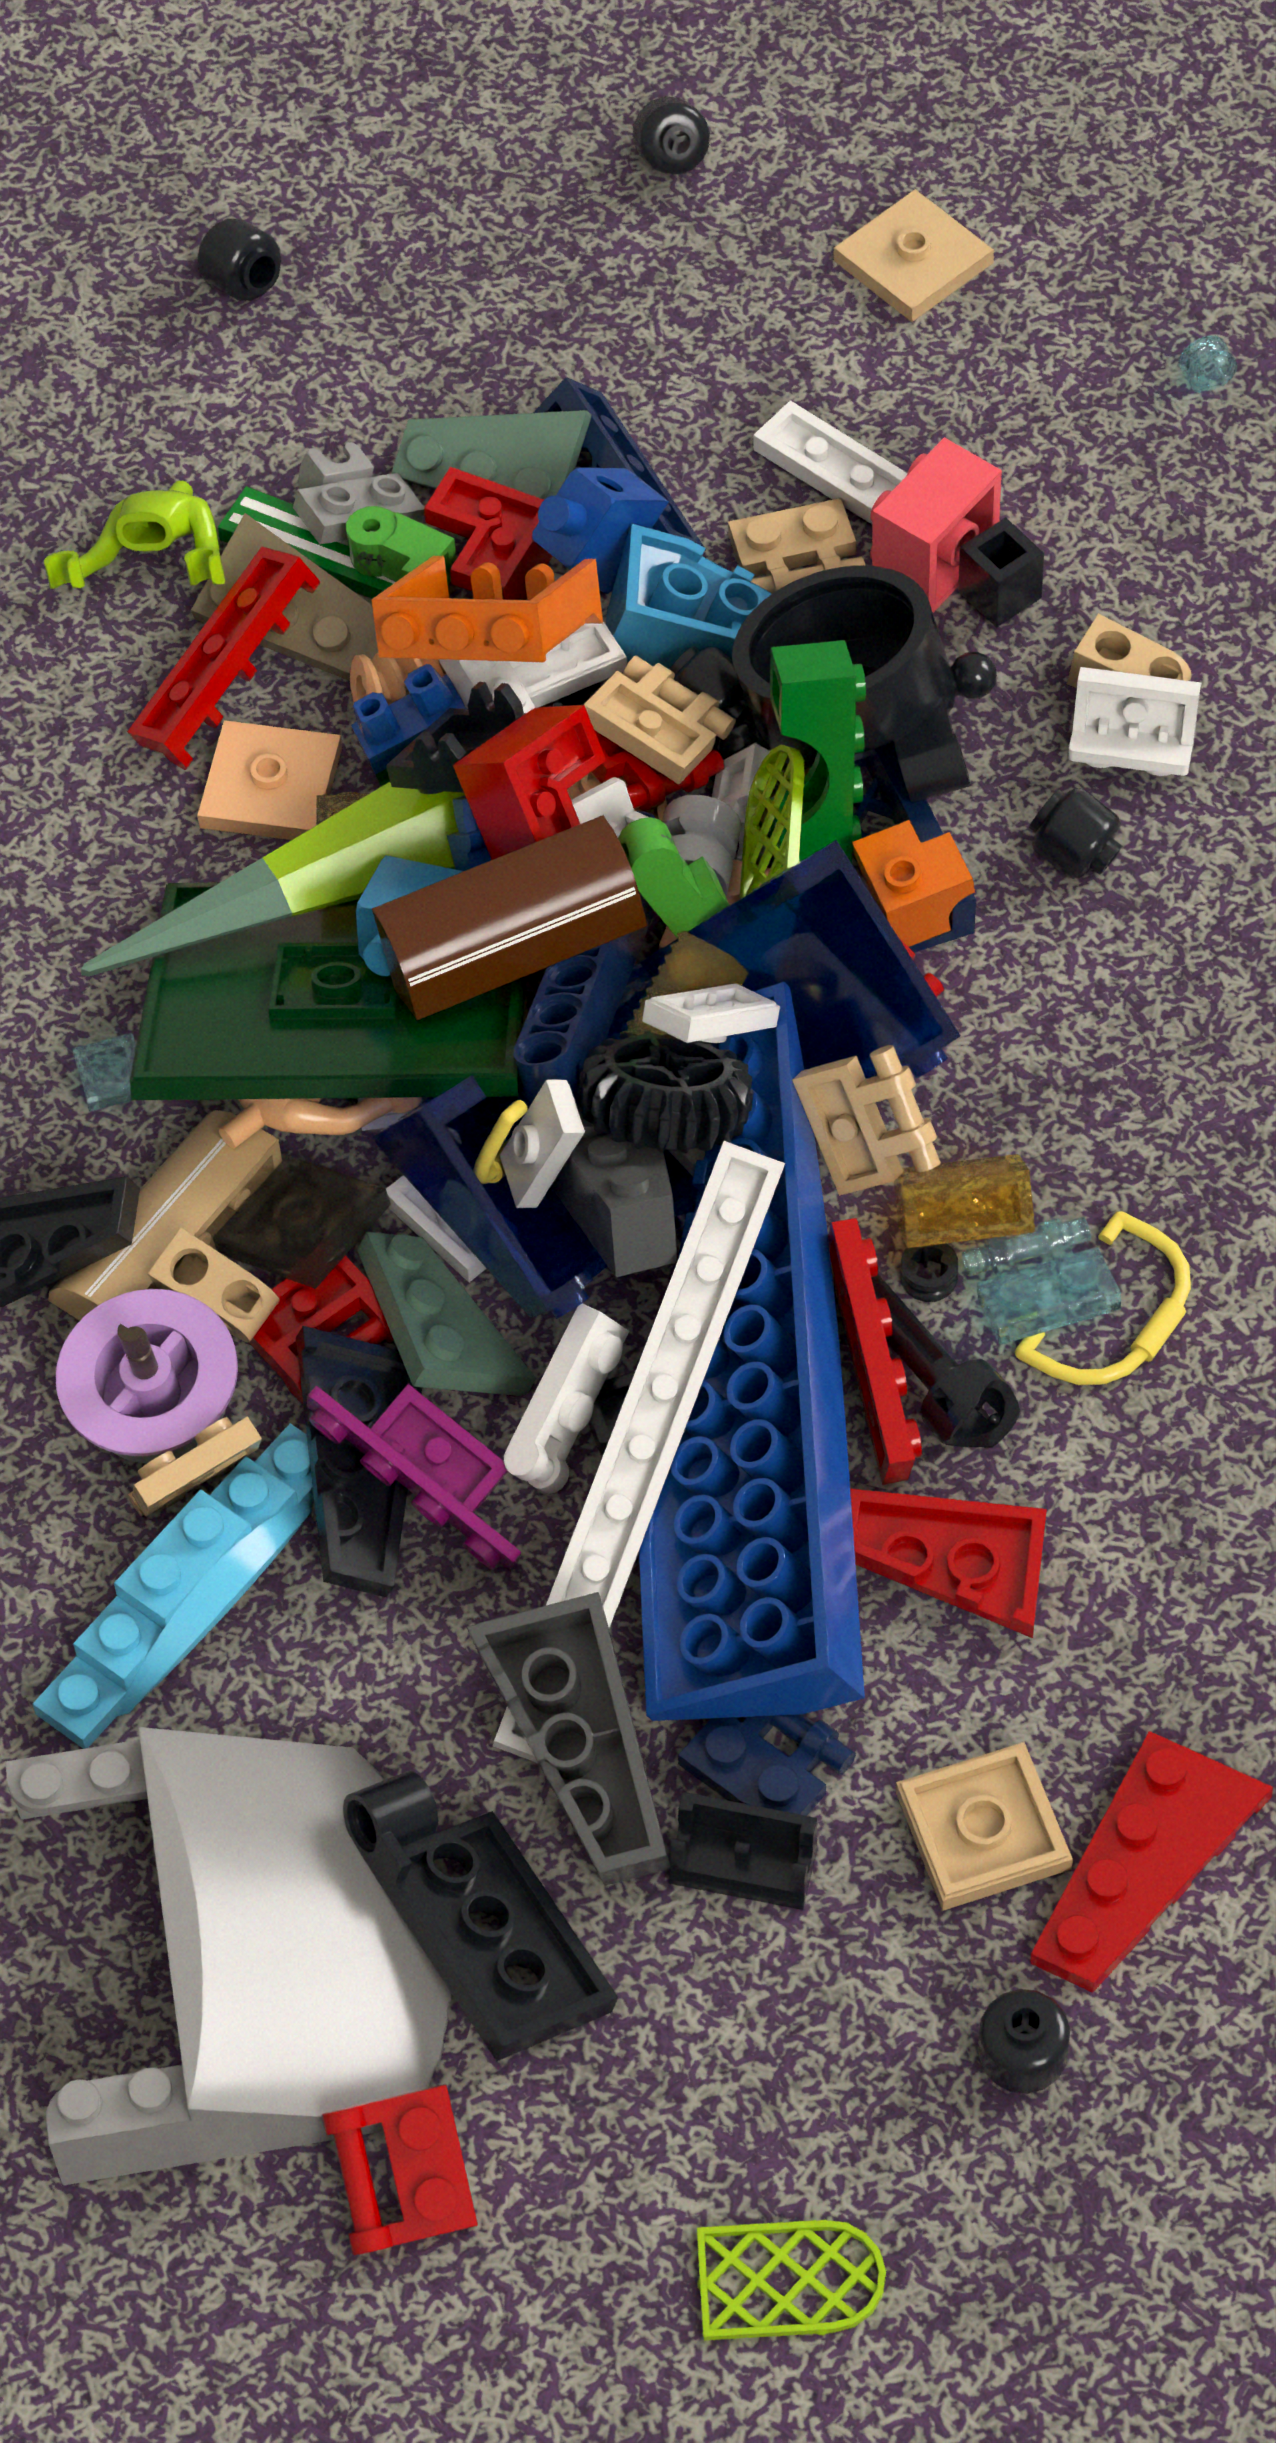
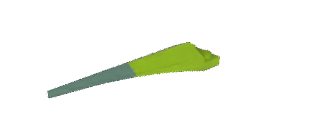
M388 782L84 963L81 975L90 977L217 937L360 899L378 865L386 855L455 869L447 835L458 832L453 799L465 794L446 791L436 794H422L418 789L391 787V783Z

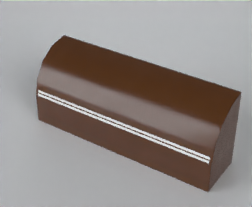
M604 815L372 908L394 989L416 1020L647 926L633 871L623 847Z

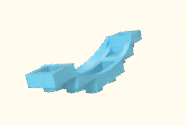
M290 1423L255 1462L245 1456L210 1495L201 1489L114 1582L117 1596L73 1643L76 1657L33 1702V1708L38 1717L83 1749L89 1748L116 1717L129 1714L194 1649L260 1577L312 1512L314 1495L307 1434Z

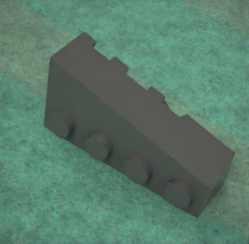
M578 1105L577 1109L585 1133L550 1187L615 1277L677 1263L673 1197L663 1152L660 1153L658 1149L650 1147L637 1149L634 1143L628 1141L619 1143L613 1141L611 1134H601L595 1131L593 1124L583 1119V1109Z
M599 1592L466 1626L473 1644L604 1886L670 1869L667 1851Z

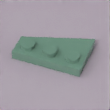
M587 410L408 419L391 474L399 473L406 482L436 490L448 469L453 467L545 500L547 497L558 493L570 472L575 469L592 414Z
M366 1232L357 1251L413 1387L515 1396L528 1394L536 1377L424 1238L405 1234L395 1235Z

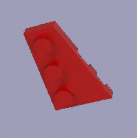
M850 1488L855 1563L857 1566L1033 1638L1047 1509Z

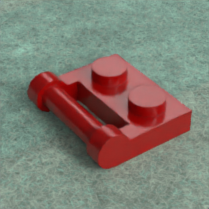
M333 1245L271 1289L279 1297L280 1301L248 1343L283 1379L288 1390L303 1404L296 1336L302 1326L331 1332L362 1310L369 1320L346 1337L379 1345L384 1340L392 1343L394 1339L369 1279L336 1245Z
M446 2084L321 2114L326 2135L333 2134L354 2226V2232L348 2233L352 2255L374 2252L395 2245L478 2226ZM381 2122L403 2217L402 2220L382 2224L361 2130L362 2127Z

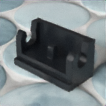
M682 1792L678 1808L679 1825L677 1838L671 1840L669 1884L800 1910L804 1909L817 1853V1818Z

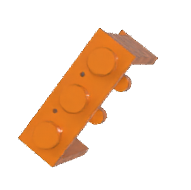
M432 556L371 599L379 658L545 662L546 654L585 623L603 624L596 559H584L556 581L554 572L548 565L538 564L529 570L525 576L527 600H503L500 572L494 564L489 562L483 563L471 574L473 599L449 598L444 556Z

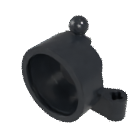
M845 566L816 572L777 590L762 601L745 619L735 637L732 660L754 725L747 722H736L732 731L725 739L719 738L718 750L723 760L754 743L769 751L782 744L799 750L804 759V769H810L815 761L817 750L801 740L781 735L770 700L771 647L845 640L852 664H862L865 675L866 698L863 702H856V715L861 716L864 728V752L895 744L899 765L912 804L971 786L956 733L953 732L948 712L953 708L956 696H962L967 699H980L989 694L996 684L997 670L990 658L979 652L964 653L957 657L950 667L928 597L924 590L910 577L900 572L877 566ZM787 756L785 763L789 764L790 759Z

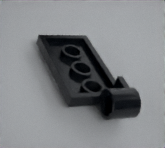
M413 1771L404 1772L350 1793L345 1797L343 1814L351 1839L496 2061L612 2013L618 2000L617 1994L493 1811L436 1833L438 1828V1812L434 1797L423 1778ZM441 1858L453 1859L465 1868L467 1874L461 1877L447 1876L437 1869L434 1861ZM481 1911L488 1915H494L499 1919L503 1928L495 1931L481 1929L472 1922L469 1914ZM517 1965L530 1969L535 1973L539 1982L532 1985L519 1984L507 1975L505 1967Z

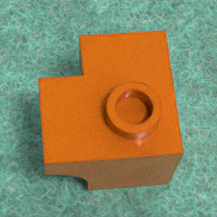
M907 820L852 842L854 855L863 874L874 913L908 947L951 931L949 915L952 909L962 899L975 893L973 878L950 832L921 843L910 820Z

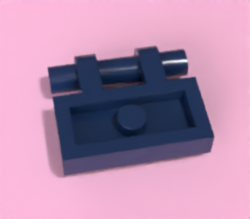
M803 1714L747 1717L743 1722H740L735 1717L711 1718L678 1754V1765L728 1801L807 1816L826 1795V1784L810 1772L822 1761L839 1775H842L853 1763L856 1753L838 1740L839 1733L837 1730L823 1720L814 1723ZM772 1727H775L799 1745L790 1757L763 1739Z

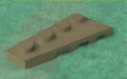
M244 513L220 557L225 583L214 585L211 579L207 580L191 609L195 620L206 624L262 546L299 556L321 583L314 593H309L300 587L282 612L291 624L284 635H280L270 629L259 645L350 681L351 662L354 656L365 654L372 660L374 655L378 653L372 605Z

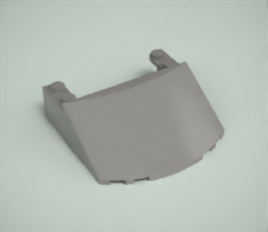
M138 1727L139 1740L5 1761L8 1788L21 1820L148 1799L182 2065L158 2069L144 2068L134 2073L93 2080H73L64 2085L53 2096L46 2111L49 2147L62 2185L334 2140L333 2134L326 2135L321 2114L428 2088L436 2066L439 2067L453 1994L361 1856L347 1831L343 1814L345 1797L350 1793L385 1780L353 1747ZM382 2122L362 2127V2134L382 2132Z

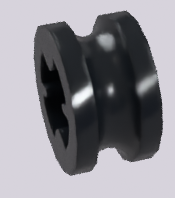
M929 1238L913 1242L904 1250L901 1258V1284L906 1293L914 1299L923 1302H937L948 1297L954 1291L958 1282V1256L951 1246L944 1241ZM930 1261L940 1264V1277L937 1278L934 1272L931 1273V1279L918 1276V1264L922 1263L924 1268L928 1267V1262Z

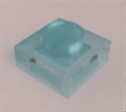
M133 1033L72 1048L89 1112L131 1101L129 1081L136 1049Z

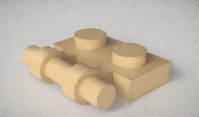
M841 498L728 521V536L738 566L755 574L754 576L766 574L765 577L752 579L751 582L771 593L776 592L791 582L816 572L845 566H865L862 556L840 560L843 557L856 555V540ZM817 563V566L789 571L792 568Z
M634 656L627 664L623 674L616 671L584 704L595 731L677 784H680L711 752L716 736L723 740L730 734L736 719L719 709V701L707 693L701 692L697 695L675 681V673L662 664L657 663L655 666H652L638 656Z
M893 1045L881 1047L870 1053L878 1076L866 1079L857 1056L802 1070L792 1079L839 1196L894 1182L903 1173L897 1155L909 1152L918 1173L931 1170L941 1163L933 1145V1141L937 1138L931 1120L922 1117L911 1090L916 1086L909 1066L901 1065ZM888 1099L898 1124V1129L886 1130L875 1102Z
M247 1416L234 1425L228 1417L222 1418L194 1437L198 1443L196 1448L177 1459L172 1451H168L141 1467L137 1472L142 1480L134 1484L133 1491L128 1494L129 1500L139 1515L147 1517L163 1506L169 1508L184 1499L186 1492L213 1476L219 1478L232 1470L236 1462L258 1450L262 1438L249 1417Z

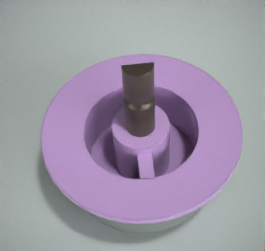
M145 1289L124 1293L95 1307L76 1324L68 1335L60 1351L56 1367L58 1399L71 1425L81 1436L94 1445L119 1457L138 1463L147 1464L168 1451H172L177 1459L197 1447L198 1443L194 1437L199 1432L223 1418L237 1382L238 1358L232 1336L221 1318L211 1308L194 1297L164 1289Z

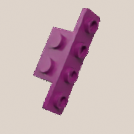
M409 1384L371 1429L318 1386H315L307 1395V1407L313 1412L309 1421L319 1432L338 1445L345 1438L365 1454L361 1458L360 1463L373 1476L388 1486H391L395 1480L400 1482L416 1496L411 1502L413 1507L434 1525L442 1528L446 1522H449L465 1535L467 1539L462 1544L463 1547L484 1566L493 1570L499 1563L511 1572L519 1562L520 1550L474 1514L509 1472L501 1458Z

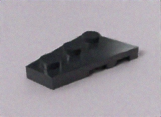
M125 1176L0 1197V1308L132 1245L140 1187L129 1177Z

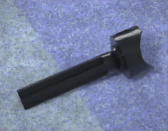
M879 1274L876 1277H871L876 1299L886 1298L891 1313L892 1336L886 1337L887 1343L929 1390L922 1402L920 1411L923 1422L941 1443L949 1446L992 1448L1011 1431L1020 1415L1018 1400L1009 1384L990 1363L983 1359L969 1360L958 1365ZM987 1402L997 1413L989 1416L983 1409V1404Z

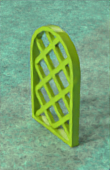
M782 744L773 748L762 761L754 776L747 800L739 908L746 911H751L798 872L805 775L804 759L799 750ZM788 756L790 761L785 773H783L781 770ZM778 780L780 785L772 801L770 796ZM786 790H788L789 795L781 811L779 806ZM765 808H767L768 813L760 829L758 824ZM774 818H776L778 821L776 823V826L773 830L771 837L769 838L767 834L770 830ZM785 827L787 832L780 848H778L776 845ZM764 845L766 849L763 853L759 865L757 866L756 860L758 858L762 846ZM773 855L775 860L767 876L765 871Z
M831 2220L697 2227L700 2274L697 2285L701 2292L704 2341L805 2334L823 2336L828 2333L856 2327L873 2314L883 2297L886 2269L880 2249L867 2233L849 2223ZM826 2230L842 2233L829 2245L813 2231ZM795 2232L781 2249L763 2235ZM745 2235L731 2252L713 2238ZM804 2237L823 2252L807 2271L788 2256ZM851 2237L862 2242L870 2252L868 2257L857 2268L838 2253ZM754 2240L773 2255L757 2274L738 2259ZM705 2244L723 2258L708 2276L706 2271ZM830 2260L850 2275L835 2293L831 2292L815 2278ZM780 2263L784 2264L800 2278L785 2296H782L765 2281ZM874 2264H876L878 2270L877 2284L865 2275ZM730 2266L734 2267L750 2281L734 2299L715 2284ZM857 2282L873 2294L868 2305L858 2313L842 2301L844 2296ZM807 2285L826 2300V2303L811 2319L792 2304L793 2300ZM757 2288L776 2303L761 2322L741 2306ZM708 2292L726 2306L711 2324L709 2320ZM834 2307L847 2317V2319L835 2322L821 2323ZM784 2310L800 2323L771 2326ZM733 2314H736L750 2326L720 2329Z

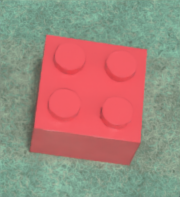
M945 437L928 454L923 453L919 455L910 466L907 476L892 491H884L872 507L870 520L873 522L872 547L870 550L872 566L891 569L914 580L924 590L934 613L959 586L960 546L1000 521L1002 470Z

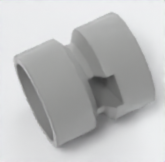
M685 795L672 800L665 807L662 822L667 825L680 856L688 865L703 856L715 871L727 897L733 860L742 825L738 814L730 805L717 798L705 795Z

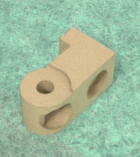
M1098 613L1074 651L1067 684L1077 688L1080 667L1190 681L1191 670L1184 659L1175 652Z
M182 1227L147 1273L158 1289L184 1293L203 1302L221 1318L230 1334L245 1342L252 1340L280 1301L279 1297L261 1280ZM186 1255L183 1261L180 1263V1265L173 1273L174 1266L177 1263V1261L181 1257Z

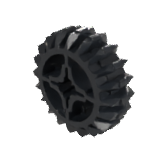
M648 1030L643 1035L635 1036L630 1033H624L620 1035L619 1039H604L601 1041V1045L589 1049L588 1058L584 1060L583 1072L579 1074L578 1094H581L579 1106L583 1109V1119L592 1123L595 1131L601 1134H611L612 1140L617 1143L625 1141L634 1143L637 1149L643 1147L656 1148L660 1153L665 1149L678 1150L683 1154L688 1153L689 1149L693 1148L706 1152L712 1150L714 1144L722 1146L723 1141L731 1143L733 1137L742 1135L744 1124L748 1120L749 1111L752 1110L754 1090L751 1089L752 1076L748 1074V1065L741 1060H737V1054L734 1052L719 1050L717 1043H703L700 1041L686 1043L668 1033L666 1035L653 1034Z

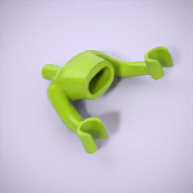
M181 480L176 481L168 490L143 491L126 497V499L115 505L97 542L87 553L79 557L78 553L74 551H60L44 559L50 589H56L66 583H71L73 588H83L85 586L84 578L110 565L123 546L135 551H160L169 547L176 539L192 533L194 535L195 549L189 551L184 556L190 585H197L199 582L211 579L214 585L224 584L225 576L219 553L216 527L207 501L193 496L192 487L187 482Z

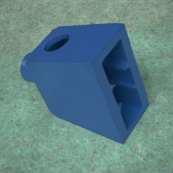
M577 467L570 472L558 493L547 497L541 503L538 510L539 522L532 532V539L570 570L584 559H596L599 590L609 594L614 587L627 533L631 524L652 529L669 501L629 469Z

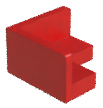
M450 467L424 507L426 524L469 539L450 569L451 583L472 591V572L483 563L489 562L494 564L500 572L503 600H526V573L538 564L548 565L553 557L532 539V532L539 522L538 510L544 499Z
M585 705L540 707L530 710L456 762L453 767L490 857L493 860L580 825L567 789L607 760Z

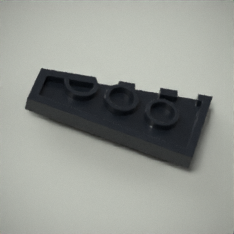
M302 1326L296 1336L323 1582L387 1598L395 1584L408 1489L397 1480L391 1486H388L373 1476L360 1463L361 1458L365 1454L344 1438L338 1445L319 1432L309 1421L313 1412L307 1407V1395L315 1386H318L371 1429L408 1384L412 1387L413 1385L398 1350ZM413 1387L422 1394V1387Z

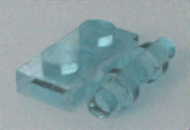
M1085 1217L1063 1223L1059 1218L1040 1222L1036 1231L1009 1239L1004 1234L984 1239V1246L962 1252L963 1265L969 1277L991 1270L995 1278L977 1283V1296L999 1345L1121 1309V1291L1099 1248H1092L1073 1254L1070 1248L1091 1241V1233ZM1045 1254L1049 1262L1019 1270L1016 1265L1018 1262Z

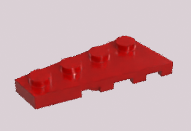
M1149 1731L1031 1952L1030 1964L1093 1993L1150 1931V1926L1171 1903L1175 1904L1192 1884V1880L1214 1856L1218 1857L1235 1838L1236 1832L1254 1813L1257 1814L1272 1798L1273 1787Z

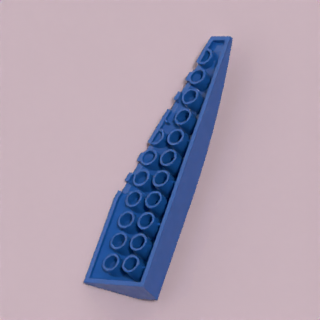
M785 982L753 991L776 1002L780 1006L777 1027L729 1035L726 1041L719 1043V1050L734 1052L737 1054V1060H741L748 1065V1074L752 1076L751 1089L754 1090L752 1110L749 1111L743 1133L733 1137L731 1144L783 1162L785 1165L639 1549L646 1716L652 1721L799 1715L865 1698L845 1405L831 1257L815 1136L792 1081L794 1077L804 1070L791 990ZM714 1144L712 1150L705 1152L704 1160L696 1161L692 1185L698 1190L694 1212L686 1213L678 1259L722 1146Z

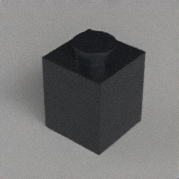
M1005 517L960 546L958 592L997 628L1042 598L1044 552Z

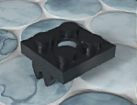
M478 682L471 689L467 705L468 709L449 708L386 765L391 787L418 789L422 794H436L443 791L464 793L453 765L526 714L523 711L520 699L508 683H501L494 690L493 700L486 682Z

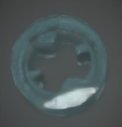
M1205 336L1192 342L1183 350L1178 362L1182 373L1187 376V381L1191 388L1198 393L1224 386L1232 379L1237 370L1235 358L1228 352V347L1224 340L1218 336Z

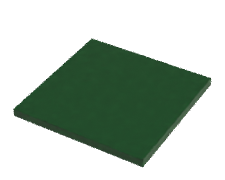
M220 882L166 884L160 918ZM359 899L277 920L154 956L152 958L129 1081L131 1101L518 1096L519 1075L513 1053L523 1028L527 976L416 1020L396 993L391 975L381 976L375 974L367 967L364 959L359 955L356 908Z

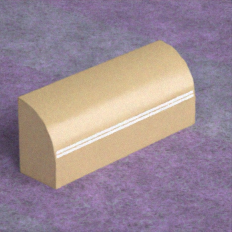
M218 1110L207 1114L140 1189L132 1245L61 1278L49 1291L48 1301L76 1319L81 1320L95 1307L113 1297L137 1290L158 1289L147 1273L181 1227L216 1250L284 1172L279 1139L263 1129H259L238 1147L232 1149L220 1136L219 1129L237 1115ZM184 1255L177 1261V1263L174 1266L173 1273L180 1265V1263L183 1261L186 1255Z

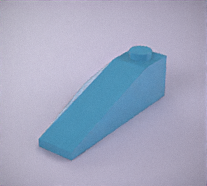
M631 524L607 609L606 626L627 656V663L634 656H638L652 666L660 663L670 669L675 661L693 646L699 650L708 646L718 647L732 659L733 644L739 628L749 614L773 593L752 583L751 581L755 575L752 572L738 565L734 572H731L703 557L702 555L706 548L687 538Z

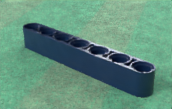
M637 811L648 817L655 818V816L651 813L645 811ZM641 894L640 898L647 922L646 927L547 967L513 1053L528 1109L546 1080H567L576 1106L579 1105L581 1095L578 1094L579 1074L583 1072L584 1060L588 1058L589 1049L601 1045V1041L607 1037L655 913L654 909Z

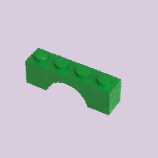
M845 640L771 647L770 700L781 735L801 740L817 750L815 761L804 777L798 872L783 884L852 877V852H854L852 842L862 838L859 818L857 815H853V803L863 801L861 770L858 765L854 766L855 753L864 752L865 746L861 716L856 715V702L865 701L866 683L862 664H852ZM788 790L785 792V795H784V797H783V799H782V802H781V804H780V806H779V809H780L781 811H782V809H783V807H784V805H785V802H786V800H787V798H788V795H789V791H788ZM774 818L773 823L770 827L768 835L769 838L771 837L773 830L776 826V823L778 821L776 818ZM785 827L776 845L778 848H780L787 832ZM773 855L771 857L772 862H774L775 857Z

